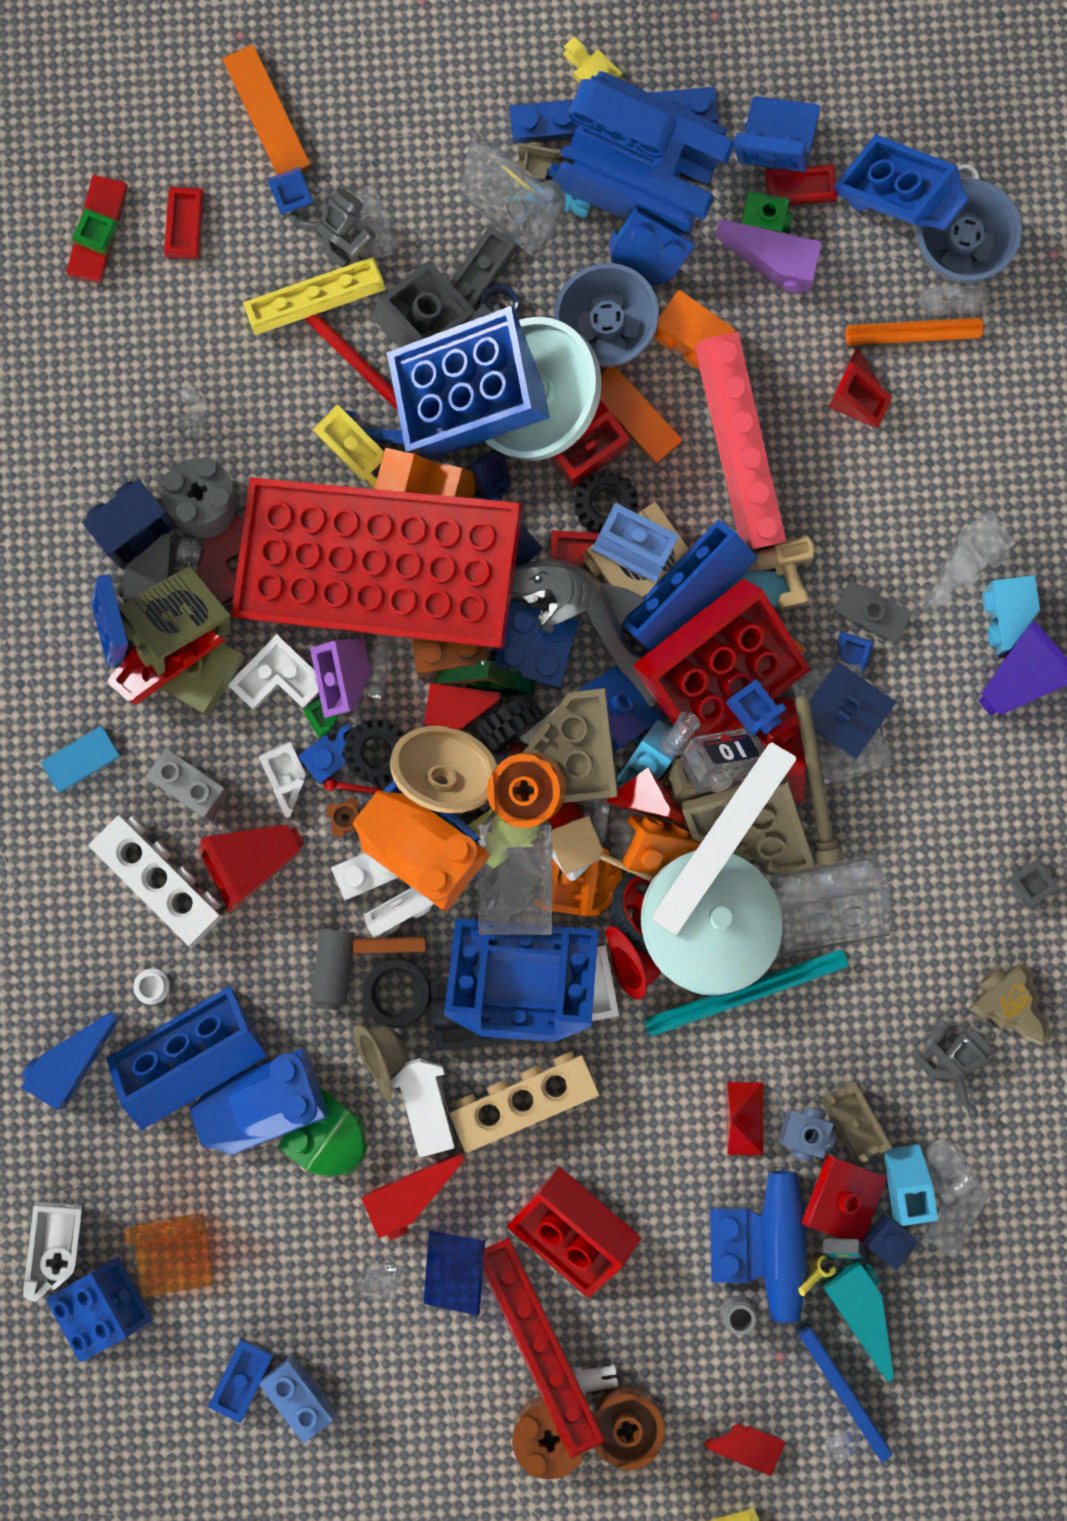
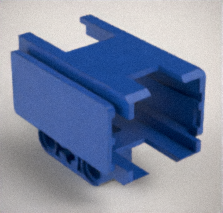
M598 71L596 76L592 75L590 79L581 80L567 114V117L578 126L570 146L564 145L560 152L561 156L574 161V163L570 164L563 161L560 166L552 162L547 175L552 177L550 185L625 220L628 219L634 208L637 207L689 236L693 231L692 225L695 218L704 220L707 217L714 195L678 178L679 174L702 185H708L719 161L727 164L734 148V141L725 137L727 129L606 72Z

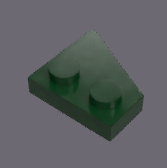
M489 660L477 661L476 666L438 671L436 684L466 683V688L499 692L501 697L506 698L519 697L526 693L534 695L535 681L521 676V671L498 668L497 662Z

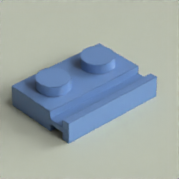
M615 503L591 551L655 583L679 535Z

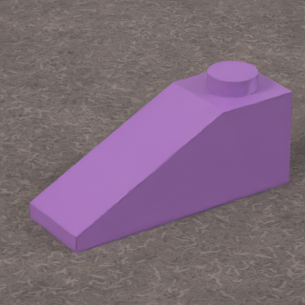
M719 219L715 237L773 284L782 286V289L789 293L800 294L803 291H810L821 249V241Z

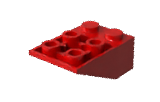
M599 400L595 416L584 434L568 449L550 457V459L573 489L586 476L587 478L590 477L593 472L598 471L628 450L630 437L610 410Z

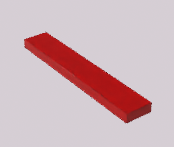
M508 1237L476 1252L478 1262L570 1459L606 1442L510 1238Z

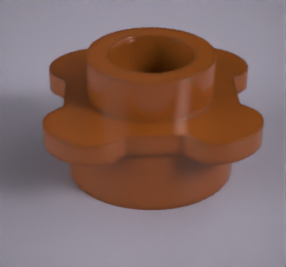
M349 798L344 803H331L327 806L326 814L330 817L333 824L331 832L334 836L343 837L346 832L356 831L353 822L359 815L360 802L357 799ZM344 814L349 815V819L347 821H344L342 819Z

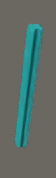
M836 950L760 977L757 981L741 990L723 995H709L644 1019L646 1031L649 1036H655L847 968L849 966L848 959L843 950Z

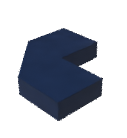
M493 448L471 463L480 494L475 499L493 500L497 497L502 500L503 494L508 493L511 479L504 454Z

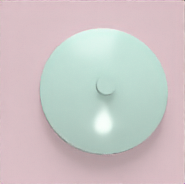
M531 317L521 319L519 322L544 385L550 418L485 441L502 454L526 461L547 459L558 455L572 446L591 424L601 396L600 366L596 354L588 341L579 332L563 322L546 317Z
M693 851L667 864L650 883L645 893L641 910L643 939L654 963L663 974L677 985L704 995L729 994L757 981L773 963L782 938L780 905L773 888L764 875L747 860L732 854L679 933L674 935L654 922L651 916L695 853Z

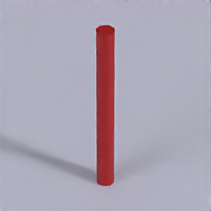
M319 314L304 318L330 346L398 411L394 388Z

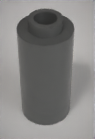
M320 929L311 1000L318 1001L317 1008L339 1010V1004H347L355 932Z

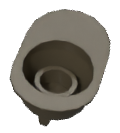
M358 1024L353 1029L356 1049L363 1063L371 1072L383 1098L386 1101H390L392 1098L390 1077L396 1074L408 1061L406 1043L391 1027L381 1025L366 1029Z

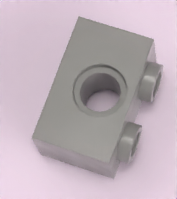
M167 748L164 749L145 776L152 783L207 820L212 819L230 793L229 790Z

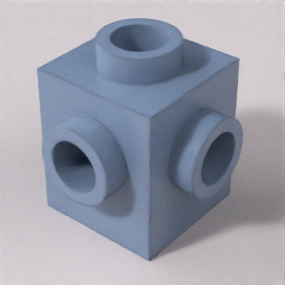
M805 1106L804 1113L787 1108L777 1143L793 1149L791 1154L793 1157L812 1162L814 1156L823 1159L825 1151L831 1152L835 1143L836 1131L832 1130L834 1123L825 1120V1112ZM812 1129V1137L805 1140V1132Z

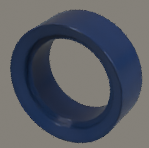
M502 284L493 285L483 293L481 305L486 303L492 295L502 293L510 297L513 302V308L516 314L518 313V297L509 286Z

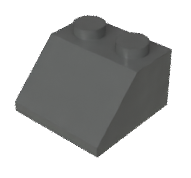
M428 260L378 299L371 318L401 348L465 324L476 311L433 263Z

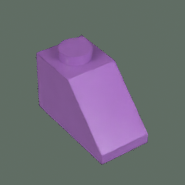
M365 639L335 640L310 648L324 718L355 710L371 675Z

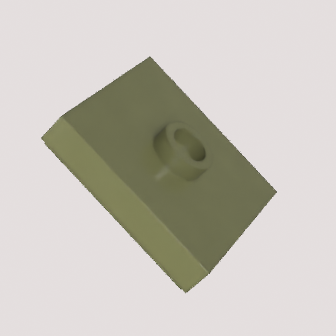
M221 643L162 686L161 689L208 717L242 664L245 656L228 645Z

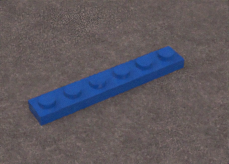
M715 86L650 92L657 97L718 124ZM573 100L510 106L513 144L573 139L578 125L567 117Z

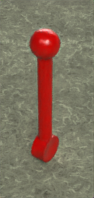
M332 777L327 778L323 783L327 791L341 789L374 795L377 791L384 790L337 782Z

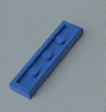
M806 1323L795 1331L881 1462L890 1458L893 1452L813 1329Z

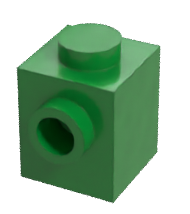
M748 191L741 224L789 234L793 212L787 211L789 199Z

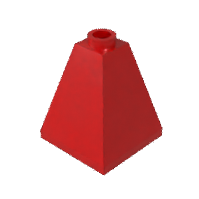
M288 825L207 836L201 839L198 852L230 914L237 910L297 856L304 843L296 827L290 829Z

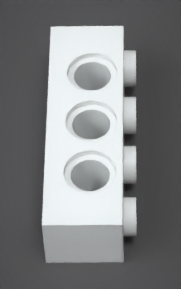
M118 815L88 846L188 946L195 947L224 917L218 910L222 904L210 892L206 891L202 894L193 885L197 879L185 867L181 866L177 869L168 860L172 856L171 853L158 841L152 844L143 835L147 830L133 816L127 819ZM133 844H138L142 849V856L138 862L131 864L126 857L127 849ZM162 868L167 874V882L163 887L157 889L152 885L151 876L154 871ZM187 893L192 898L193 904L190 911L182 914L177 910L176 901L180 895Z

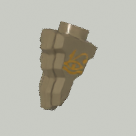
M1024 961L1006 973L999 966L978 983L983 993L969 1009L982 1021L991 1019L1000 1028H1013L1023 1039L1043 1046L1052 1038L1047 1018L1038 1008L1040 995L1032 985L1035 976Z

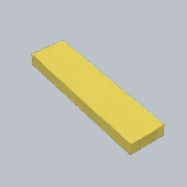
M371 257L245 301L243 304L254 335H258L384 291L386 288L375 258Z

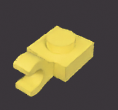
M575 37L564 46L566 51L563 55L578 68L574 72L573 78L579 84L583 79H590L592 75L596 76L598 71L606 72L621 79L622 72L598 49L590 56L583 44Z

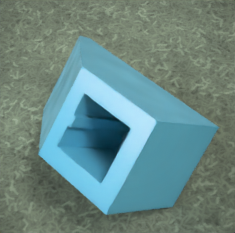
M1035 575L992 581L986 586V591L982 594L984 611L986 613L990 612L992 626H988V640L990 646L995 647L997 656L1004 655L1011 650L1024 630L1040 611Z
M657 720L617 777L618 788L647 768L650 769L659 781L686 742V739L660 720Z
M920 1144L892 1147L884 1152L893 1221L901 1226L938 1221L933 1183Z

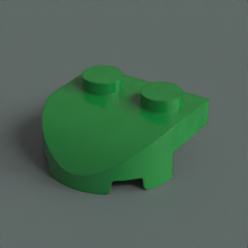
M320 1088L329 1118L286 1134L277 1147L311 1173L327 1178L342 1174L347 1175L360 1165L366 1155L368 1144L365 1142L364 1128L366 1125L359 1114L351 1111L325 1089Z

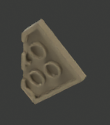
M606 688L569 692L523 752L541 753L556 761L566 781V795L563 803L618 797L619 792ZM528 781L519 788L520 792L527 794L528 799L529 795L534 793V787L529 786Z
M787 776L783 778L732 853L748 862L752 859L768 866V871L780 876L815 868L812 850ZM738 788L682 802V811L693 839L700 842L704 840Z

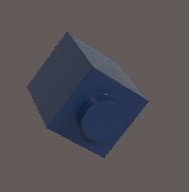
M884 1213L867 1233L863 1242L865 1246L896 1271L919 1243Z

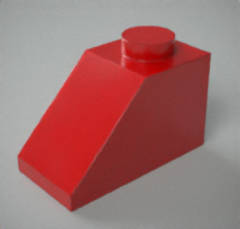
M430 683L424 727L445 726L465 731L500 705L501 693Z

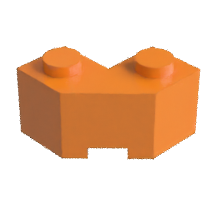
M385 448L375 489L464 498H474L477 487L474 473L469 470L433 462L413 453Z

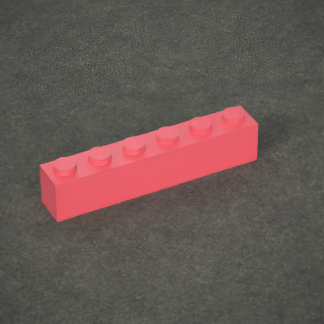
M737 331L703 339L694 347L737 533L751 550L786 542L739 333Z

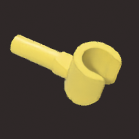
M826 1255L815 1257L810 1262L811 1273L798 1288L800 1295L804 1296L820 1279L831 1277L835 1274V1266L829 1267L825 1272L821 1269V1262L826 1258Z

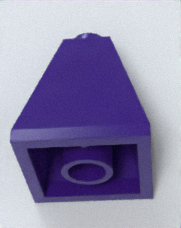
M1032 621L981 691L982 697L978 702L992 717L995 713L1002 715L1066 686L1067 657L1035 621Z

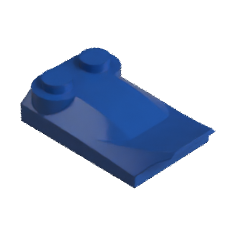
M877 134L874 135L834 185L837 195L847 199L850 206L855 210L861 211L871 208L914 225L946 230L968 203V196L962 186L960 172L956 165Z
M305 1048L291 1053L280 1054L272 1061L235 1075L203 1094L190 1107V1113L200 1145L203 1148L215 1149L228 1155H235L329 1118L308 1050Z

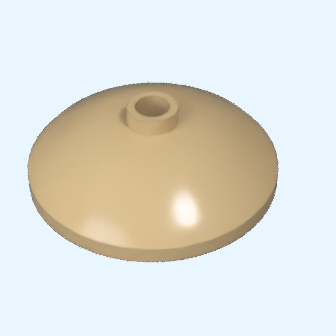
M426 726L408 732L396 743L390 760L393 780L403 794L422 807L442 813H463L474 810L488 801V780L497 767L491 752L478 739L461 730L445 726Z

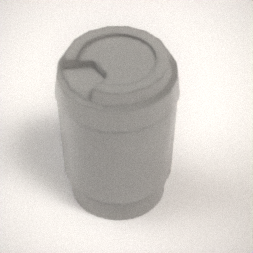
M734 1295L722 1303L720 1318L731 1333L745 1335L754 1329L756 1313L752 1303L747 1298Z

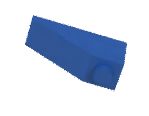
M109 1012L41 1055L38 1060L33 1058L23 1072L22 1076L26 1080L21 1088L56 1110L66 1108L122 1015L118 1012Z

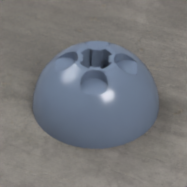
M961 179L964 191L968 196V203L946 230L917 225V243L924 260L936 273L955 282L974 283L995 276L1012 261L1021 242L1022 225L1015 204L1004 191L983 180Z
M600 263L580 270L565 283L555 303L554 319L567 324L579 332L594 350L599 366L610 368L621 366L634 360L648 347L657 329L659 309L654 290L641 274L624 265Z

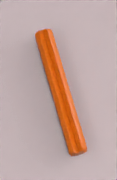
M981 318L856 324L846 327L845 341L847 345L852 346L976 339L983 335L984 327Z

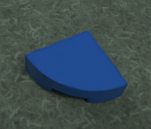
M840 631L837 639L839 656L848 669L862 677L865 673L874 642Z

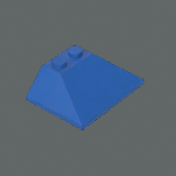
M455 919L444 1016L481 1037L556 1042L592 1026L599 929Z

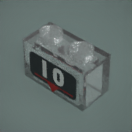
M744 728L693 737L679 760L697 794L709 791L718 793L730 787L740 786L764 752V748L757 735L755 734L751 737Z

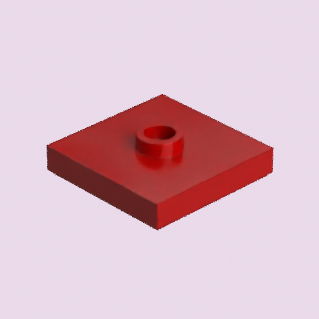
M827 1155L801 1224L841 1239H858L863 1243L887 1177Z

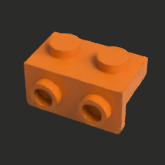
M630 815L627 823L636 833L622 860V864L631 871L657 875L662 868L673 860L696 851L701 842L692 838L688 825L678 821H673L672 823L663 822L651 815H645L644 818Z

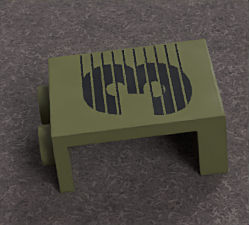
M190 565L118 606L127 641L132 640L137 647V654L143 664L147 667L151 665L158 675L165 673L164 657L205 633L213 630L222 638L231 634L230 614Z

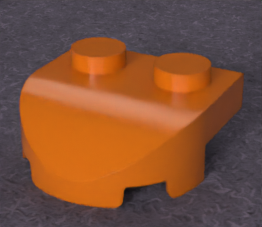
M602 847L603 852L609 855L610 852ZM549 854L541 910L580 916L600 915L611 904L613 892L622 880L621 868L600 860L592 863L575 881H572L564 875L563 871Z

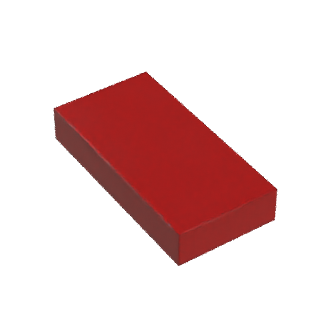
M834 164L808 166L806 173L783 169L765 170L766 194L789 199L788 206L837 201L838 196L834 189L836 184Z
M169 187L164 255L166 258L200 259L205 191L203 188Z

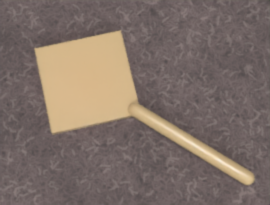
M589 816L547 832L564 875L603 860L650 882L655 877L652 874L628 870L621 860L605 854Z

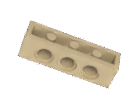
M573 1051L567 1052L554 1058L553 1062L555 1065L542 1071L540 1065L521 1072L522 1080L508 1085L505 1079L487 1087L489 1094L481 1098L475 1099L474 1095L470 1094L454 1101L455 1109L451 1110L449 1115L465 1153L599 1096L582 1054L574 1056ZM554 1075L563 1077L567 1084L565 1091L556 1096L548 1093L545 1088L547 1079ZM519 1090L529 1091L534 1100L531 1107L525 1110L516 1108L512 1102L514 1093ZM492 1104L499 1109L500 1118L496 1123L486 1124L481 1120L479 1111L484 1105Z

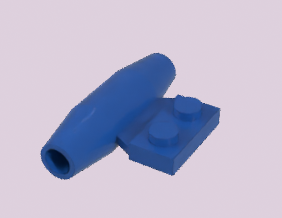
M768 1172L762 1215L748 1208L711 1207L712 1283H749L763 1276L770 1317L775 1322H798L802 1312L804 1296L800 1295L798 1288L805 1282L807 1277L806 1226L801 1224L805 1211L797 1172Z

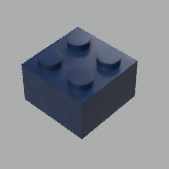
M140 479L134 483L129 481L117 489L115 492L116 496L106 504L99 503L88 511V518L82 521L106 555L121 569L133 561L161 535L168 534L176 528L172 519Z

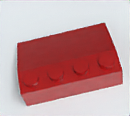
M745 579L740 580L632 665L649 693L700 757L707 753L703 745L705 741L720 739L723 733L729 736L742 725L726 704L729 698L757 679L771 699L774 700L811 671V668L763 589Z

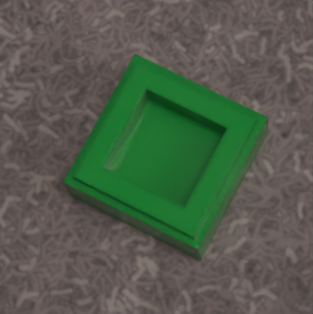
M85 208L72 236V241L77 245L106 256L119 223L117 220Z

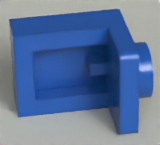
M757 679L726 702L751 737L761 730L766 735L783 721L780 719V716L787 709L783 703L777 706Z

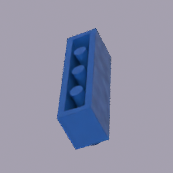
M718 519L654 585L648 594L643 597V603L626 616L622 626L650 652L723 595L758 557L736 532Z

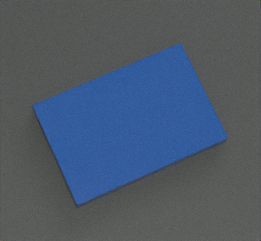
M107 574L97 576L91 606L106 664L111 669L119 667L122 663L128 642L111 576Z

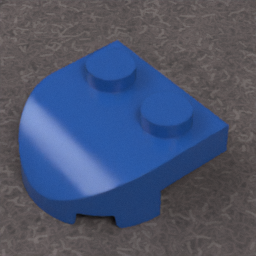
M637 207L634 208L620 231H613L609 241L611 262L637 271L651 286L660 285L672 279L695 247V242L692 238Z

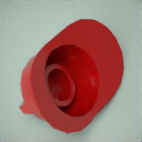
M608 926L606 938L617 981L630 997L642 999L646 995L647 987L659 977L661 970L654 963L650 954L636 949L635 945L618 928Z

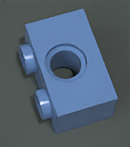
M291 1354L267 1373L259 1383V1386L303 1444L331 1423L337 1413L336 1409L294 1354Z

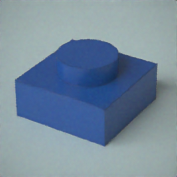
M300 167L268 178V184L280 214L313 203Z

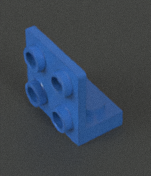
M759 96L753 97L745 132L736 133L734 149L738 163L806 173L821 111L820 106L812 103Z
M119 1256L46 1298L54 1317L80 1362L122 1341L153 1321Z

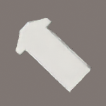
M421 1058L406 1062L391 1080L392 1089L401 1088L419 1158L453 1149L458 1145L443 1087L438 1077L445 1074L444 1068Z
M49 1202L34 1203L23 1290L24 1298L36 1302L51 1287L55 1290L73 1273L77 1258L82 1205ZM55 1253H61L62 1260L68 1261V1263H62L60 1269H54L53 1262L47 1261V1259H53Z

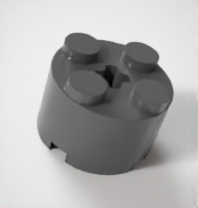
M203 457L186 460L175 466L163 477L162 500L171 519L181 532L195 536L197 539L205 540V538L218 536L229 528L236 513L239 511V497L226 470L213 459Z

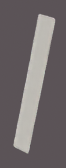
M774 743L768 744L652 914L651 919L674 935L679 933L796 761L794 755Z

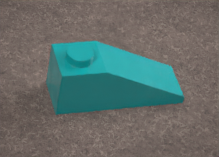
M852 1261L820 1285L887 1382H890L894 1379L889 1339L882 1294L876 1287L881 1281L869 1264L862 1267L858 1261Z

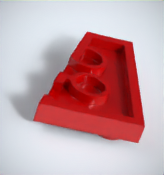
M213 630L205 633L164 657L165 673L158 675L151 665L147 667L143 664L137 654V647L135 645L108 679L107 683L127 700L137 705L226 640Z

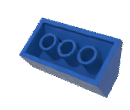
M229 986L107 1057L106 1060L120 1105L139 1128L143 1130L268 1056L253 1023L234 990Z

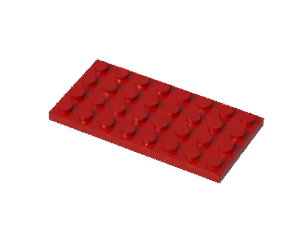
M250 477L231 617L504 649L523 505L517 502Z

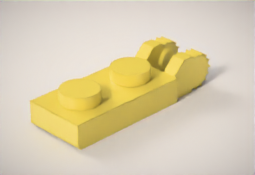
M335 405L312 431L360 480L365 481L372 489H375L377 479L371 472L378 465L381 466L384 451L339 405Z

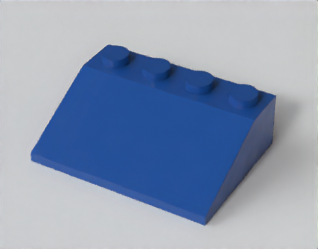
M512 306L387 352L405 452L431 460L550 418L542 379L516 311Z

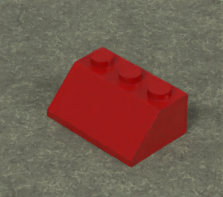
M560 1166L540 1185L506 1226L587 1298L591 1297L624 1266L642 1239L628 1224L618 1218Z

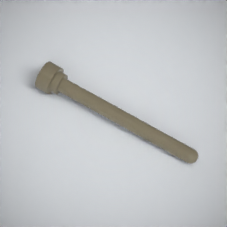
M800 695L796 698L795 705L819 840L816 841V847L814 848L815 861L818 865H830L844 860L842 844L838 843L837 838L833 837L810 701L807 696Z

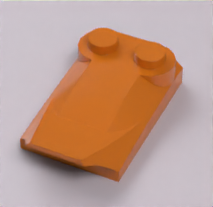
M377 791L353 822L364 853L445 913L448 912L490 857L489 852L475 843L470 837L461 833L431 810L413 802L403 793Z

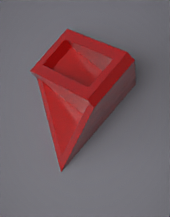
M856 346L829 407L867 425L879 428L892 396L881 387L859 348Z

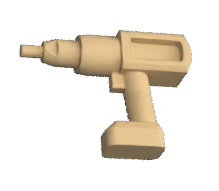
M806 536L774 544V547L754 552L758 559L747 571L755 569L765 571L775 568L777 577L784 575L790 592L783 593L779 597L778 605L780 611L809 604L808 593L803 587L795 565L813 561L814 544Z

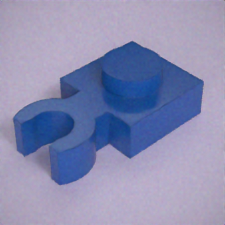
M349 724L339 729L337 739L333 742L325 734L298 756L320 785L347 765L342 755L345 754L343 752V746L346 745L345 735L352 730Z

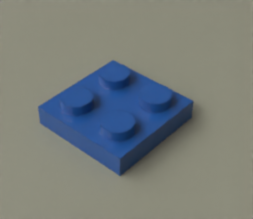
M511 601L504 649L498 648L494 662L498 663V668L519 670L522 672L521 676L534 680L535 683L560 689L579 620L569 618L555 624L554 631L547 633L541 629V622L538 617L541 614L540 609Z

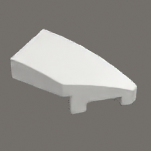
M291 741L259 755L261 764L286 818L292 814L306 775Z

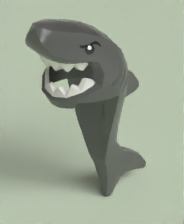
M541 559L515 566L512 594L521 596L528 603H532L538 600V596L544 598L546 591L552 593L553 599L546 600V608H543L538 616L542 630L551 633L554 631L555 624L585 612L601 643L620 671L639 690L649 707L657 704L632 667L644 655L634 651L621 628L626 616L643 603L644 599L641 595L626 588L602 583L579 565L562 559Z

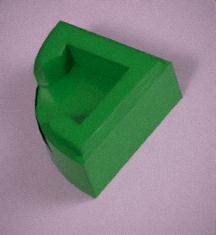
M321 699L314 701L303 709L319 739L325 734L327 736L334 728L338 715L324 718Z

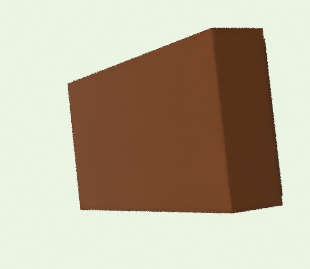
M425 936L356 938L353 941V953L427 951V938Z

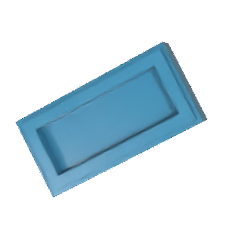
M100 726L40 763L56 790L62 793L119 759L121 755L105 728Z

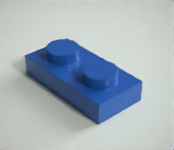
M241 1338L208 1408L241 1423L275 1353Z

